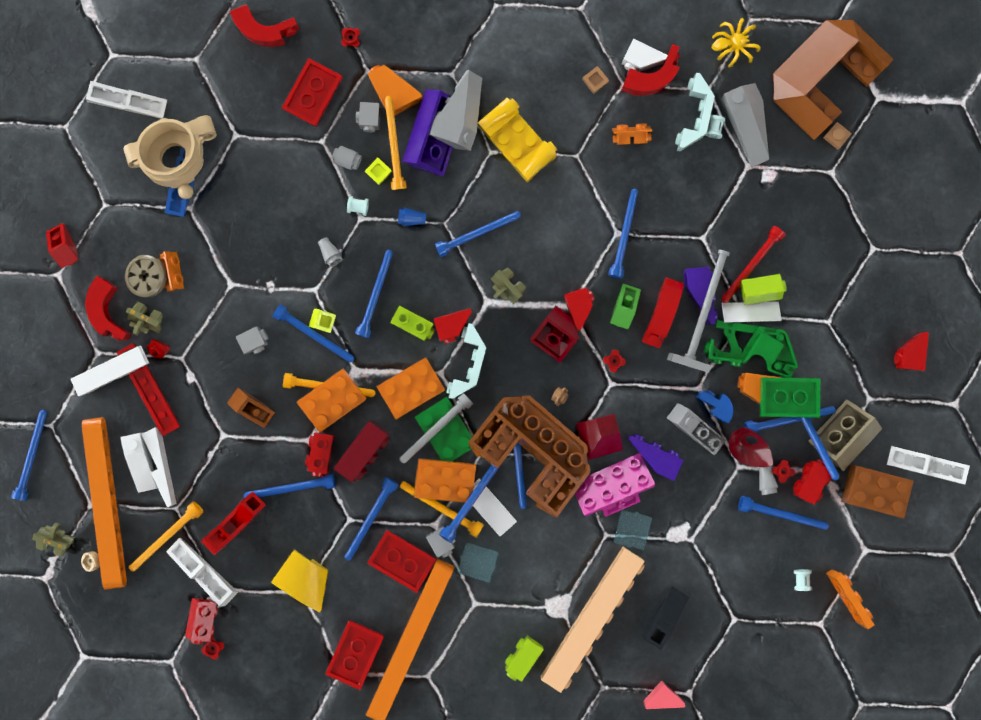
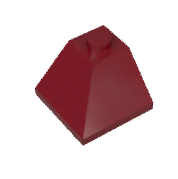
M555 305L529 341L560 363L578 341L579 336L571 316Z
M614 413L576 423L579 438L587 444V460L623 450L620 431Z

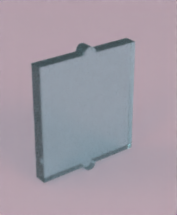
M621 510L613 542L626 545L627 548L634 547L645 550L652 517L641 515L637 511L633 513Z
M467 542L464 553L460 556L461 562L457 573L490 583L493 569H496L495 563L499 552Z

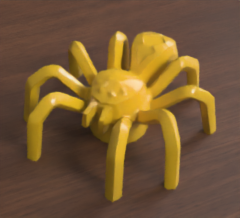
M743 18L738 23L736 33L731 23L724 22L720 27L729 26L732 35L726 32H717L712 36L713 39L719 35L727 37L717 39L712 44L711 48L713 50L721 51L728 46L730 47L717 57V60H721L732 50L735 51L736 55L728 65L729 67H732L737 61L739 50L749 58V63H752L753 56L743 47H754L757 52L761 48L757 44H746L750 40L747 39L749 36L744 35L750 30H755L756 25H751L740 33L742 23L744 22Z

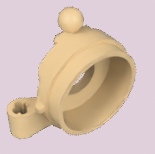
M208 115L200 116L186 123L162 118L144 129L137 142L129 143L123 149L130 168L140 167L156 184L178 188L179 196L183 199H189L193 195V188L189 183L195 180L194 177L203 166L202 144L204 141L214 139L217 134L212 119ZM173 146L183 147L186 156L182 164L174 168L164 166L162 157L165 151Z

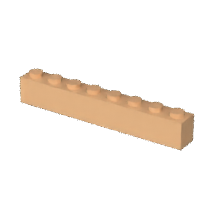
M624 546L621 548L541 674L543 682L560 693L563 689L569 687L572 682L570 678L574 672L577 673L580 670L583 657H587L593 648L591 646L595 639L598 640L603 633L602 627L605 623L608 624L614 615L612 612L615 607H619L624 600L622 596L625 591H629L632 588L635 575H639L644 569V560Z

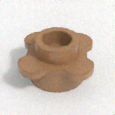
M558 387L551 398L555 402L554 404L557 406L564 404L568 398V390L565 387L563 389Z

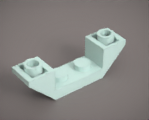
M696 73L693 78H690L688 84L689 96L704 99L700 101L698 111H701L700 118L696 119L694 129L697 131L684 128L681 134L678 133L675 142L678 145L677 151L684 150L703 138L707 133L715 96L700 73Z
M470 323L468 327H464L461 338H465L464 343L479 347L478 350L474 349L471 360L474 361L473 368L469 367L466 379H470L469 383L456 379L453 380V383L449 382L446 393L450 394L449 398L452 399L477 385L486 351L483 341L473 324Z

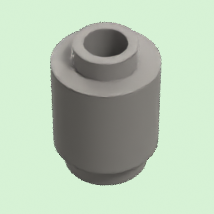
M340 146L339 149L335 148L332 159H334V164L349 170H357L362 156L358 155L356 151Z

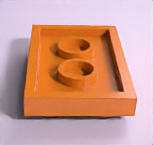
M426 357L376 386L395 419L445 391Z
M342 368L296 403L320 433L364 402L366 397L346 370Z
M418 458L414 498L466 502L473 492L476 464Z
M833 569L827 572L826 575L856 623L866 629L873 627L874 623L871 620L873 616L867 608L864 609L861 602L863 600L858 592L852 590V582L849 577Z

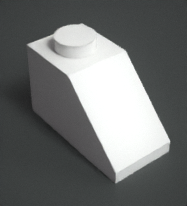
M633 39L622 61V65L628 71L631 68L641 72L664 64L668 55Z

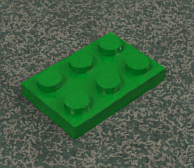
M761 377L760 416L820 418L821 378Z
M445 397L415 416V419L423 432L426 433L453 408V405L448 397ZM457 414L429 441L442 461L452 462L471 450L468 442L472 435Z

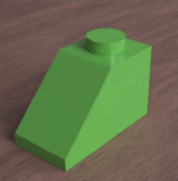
M622 284L611 317V324L629 329L636 312L641 289Z

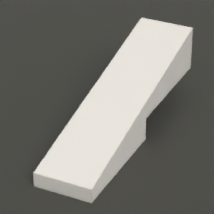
M90 81L86 97L89 103L161 119L164 117L167 104L166 99L132 90L127 91Z
M138 346L71 378V382L77 395L82 396L149 364L142 346Z
M155 427L141 435L157 466V470L151 472L166 506L170 507L177 503L163 437L159 429Z
M891 446L887 465L960 484L966 483L970 467L969 465Z
M179 538L166 551L191 579H195L219 606H226L238 593L182 538Z

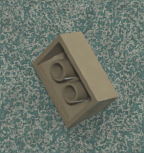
M846 399L817 431V434L833 464L844 471L882 428L875 417ZM810 439L808 442L816 448L812 439Z

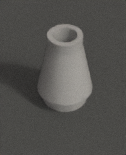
M327 237L318 242L325 264H328L329 267L336 266L343 260L341 257L342 253Z
M771 467L759 468V491H761L762 495L777 493L778 485L772 474Z

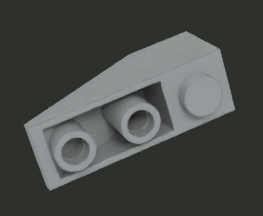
M677 403L667 417L676 427L713 455L718 452L726 441L690 409Z

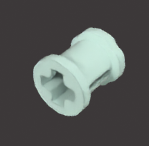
M710 115L709 127L705 135L710 138H722L721 131L725 118Z
M349 196L347 213L358 212L366 216L369 199L359 200Z
M794 570V574H796L794 590H812V586H810L812 570Z

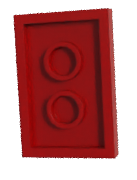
M308 58L282 109L317 127L343 79L342 75Z
M387 529L367 564L417 593L434 565L436 558Z
M349 620L325 675L361 690L384 635Z

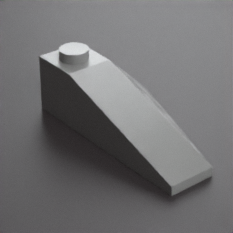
M470 70L464 73L456 85L455 92L451 98H447L445 101L446 105L443 110L439 111L435 116L429 135L455 149L471 151L477 133L482 77Z
M756 83L743 85L725 93L720 100L751 168L768 161L769 152L764 104Z

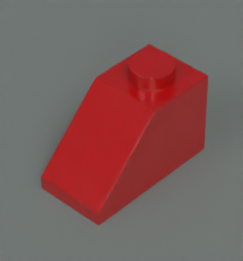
M62 223L46 231L48 252L61 268L74 264L78 260L77 248L65 225Z
M587 287L564 295L568 311L577 332L582 329L593 306L594 297L591 290H587Z
M471 308L434 318L440 342L444 341L445 344L456 341L455 338L460 336L472 314Z
M929 332L916 334L897 350L894 356L896 369L925 371Z

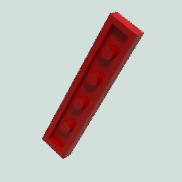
M132 343L116 353L119 356L137 346L135 343ZM145 365L129 373V377L161 435L165 436L180 428L181 426L148 366Z

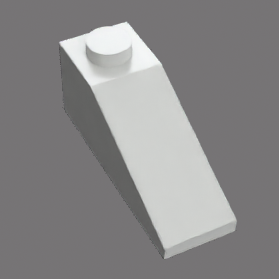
M143 433L121 437L124 456L138 493L158 488L151 474L154 471L151 454L141 435Z

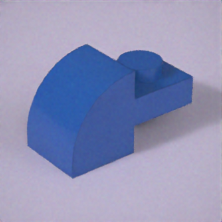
M707 389L705 392L699 391L696 398L712 407L709 414L724 423H729L733 416V405L730 399L725 394H719L716 399V394Z

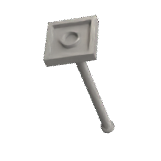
M720 249L718 250L719 257L688 353H685L684 357L669 353L667 357L669 361L708 373L711 365L696 361L695 354L726 257L730 255V252Z

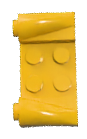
M506 98L478 122V127L528 183L541 169L556 159L557 149L552 142L542 141L519 115V105L513 98L511 100Z

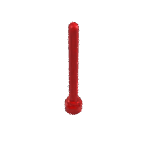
M777 226L772 227L769 231L768 240L721 298L723 303H727L741 286V281L747 279L774 243L782 241L786 236L784 231Z

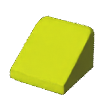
M314 309L309 327L331 333L336 315Z

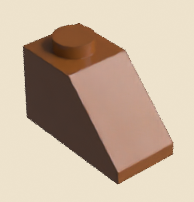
M237 388L227 402L235 412L265 428L275 414L272 409L240 388Z

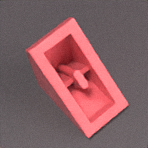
M663 681L644 700L646 709L685 707L682 698Z

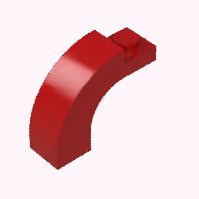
M247 4L229 11L235 25L244 37L260 46L276 47L284 45V36H293L296 34V31L300 30L294 17L273 26L261 25L254 20Z
M672 44L663 67L657 72L646 74L630 68L621 91L636 96H648L665 89L672 82L680 68L675 66L680 57V54L677 53L679 46Z
M96 276L86 295L85 307L87 317L93 328L102 336H109L110 334L117 341H128L132 334L117 325L111 319L108 310L109 302L118 288L103 277Z
M665 278L659 291L652 318L642 338L643 343L657 348L661 347L676 314L684 283Z
M252 491L201 542L216 555L262 511L266 504Z

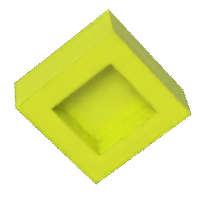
M379 158L365 170V173L378 185L392 172Z

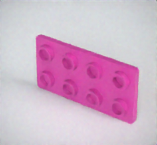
M636 454L588 475L575 492V497L584 516L602 510L604 516L607 517L639 503L638 493L654 487L655 482L641 455Z

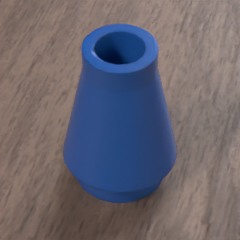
M405 207L404 209H399L398 224H402V226L425 224L426 213Z

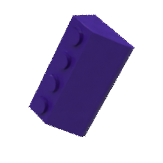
M425 89L402 162L416 169L444 177L453 147L434 138L429 133L435 116L439 111L443 110L446 105L445 101L447 98H451V96L441 90Z

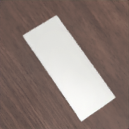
M779 301L744 305V302L722 303L724 322L782 321Z
M480 479L474 483L473 491L481 481ZM485 487L473 507L494 531L501 536L517 521L493 493Z

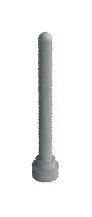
M462 393L458 397L457 404L400 457V461L406 463L462 409H469L473 405L472 401Z

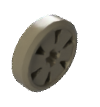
M140 255L128 264L125 271V282L133 294L146 298L153 297L164 289L167 282V270L163 262L158 258L150 255ZM146 273H148L149 277L143 279V276H145Z

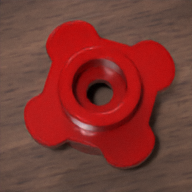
M344 28L342 30V46L358 47L360 45L358 41L360 30L357 28Z
M612 350L609 356L603 358V363L609 366L611 372H616L617 368L626 364V360L619 355L618 350Z
M782 460L780 464L772 468V473L778 477L779 482L785 483L787 478L795 475V470L790 468L788 461Z
M211 637L210 642H207L201 651L206 656L216 660L219 658V652L224 649V643L218 642L214 637Z

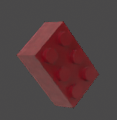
M368 421L333 469L350 482L361 480L367 473L365 469L367 465L373 464L379 457L377 454L379 449L383 450L390 442L388 437L391 434L375 422Z

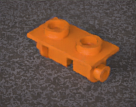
M623 124L617 125V128H612L613 133L616 134L613 136V143L617 145L630 144V137H634V144L651 141V133L648 134V132H652V129L647 124H636V127H628V125Z
M164 251L160 254V258H158L163 262L168 273L164 288L167 292L175 291V289H184L177 252Z

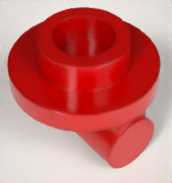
M152 339L147 347L150 355L155 358H163L170 350V346L155 339Z

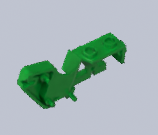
M716 320L715 328L724 329V335L727 337L730 346V353L717 349L714 346V339L709 338V342H705L704 354H706L707 358L711 359L712 363L722 364V361H729L730 365L741 367L742 363H747L751 356L760 355L766 361V369L786 378H791L794 373L793 371L798 367L789 337L781 329ZM735 331L754 333L743 351L738 346Z

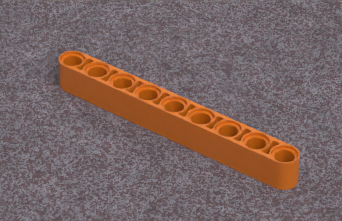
M104 417L85 419L82 421V433L102 585L105 590L126 586L127 578L107 425Z
M437 558L365 716L374 720L386 719L455 566Z

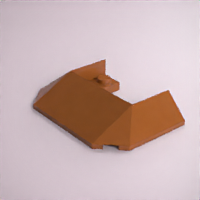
M826 20L773 73V101L813 140L842 113L815 86L839 61L866 87L893 61V58L853 20Z
M530 395L504 397L469 440L468 444L477 457L482 456L495 468H499L515 445L519 443L545 466L526 494L537 503L535 505L537 508L557 518L590 473V465L587 460V444Z

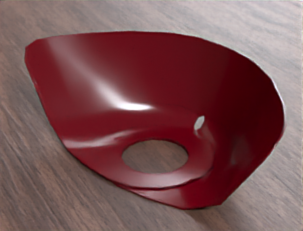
M742 427L730 435L729 450L737 461L754 467H771L773 465L772 454L768 444L756 432ZM748 436H753L758 442L756 444H749L745 439Z

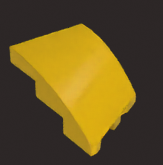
M294 550L271 583L320 613L328 569L314 559L310 561Z

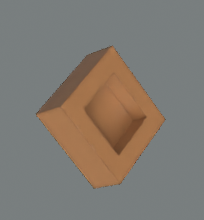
M598 66L582 78L593 94L609 83L608 78Z
M836 122L823 138L838 150L852 133Z

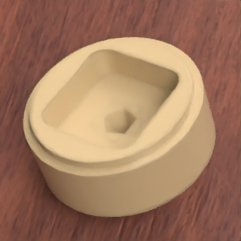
M95 551L84 553L81 558L82 567L86 571H94L100 567L99 555Z

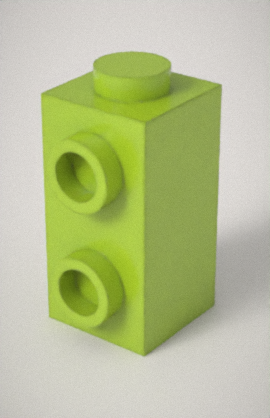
M780 274L741 281L744 305L783 299V294L786 292L785 280H781Z
M401 306L398 307L390 322L423 341H426L427 338L431 339L435 332L433 323Z
M528 635L525 639L521 638L516 645V652L514 655L510 654L505 661L507 676L514 681L517 679L521 682L544 650L540 643Z

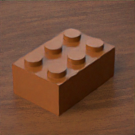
M850 465L841 502L904 518L914 481Z

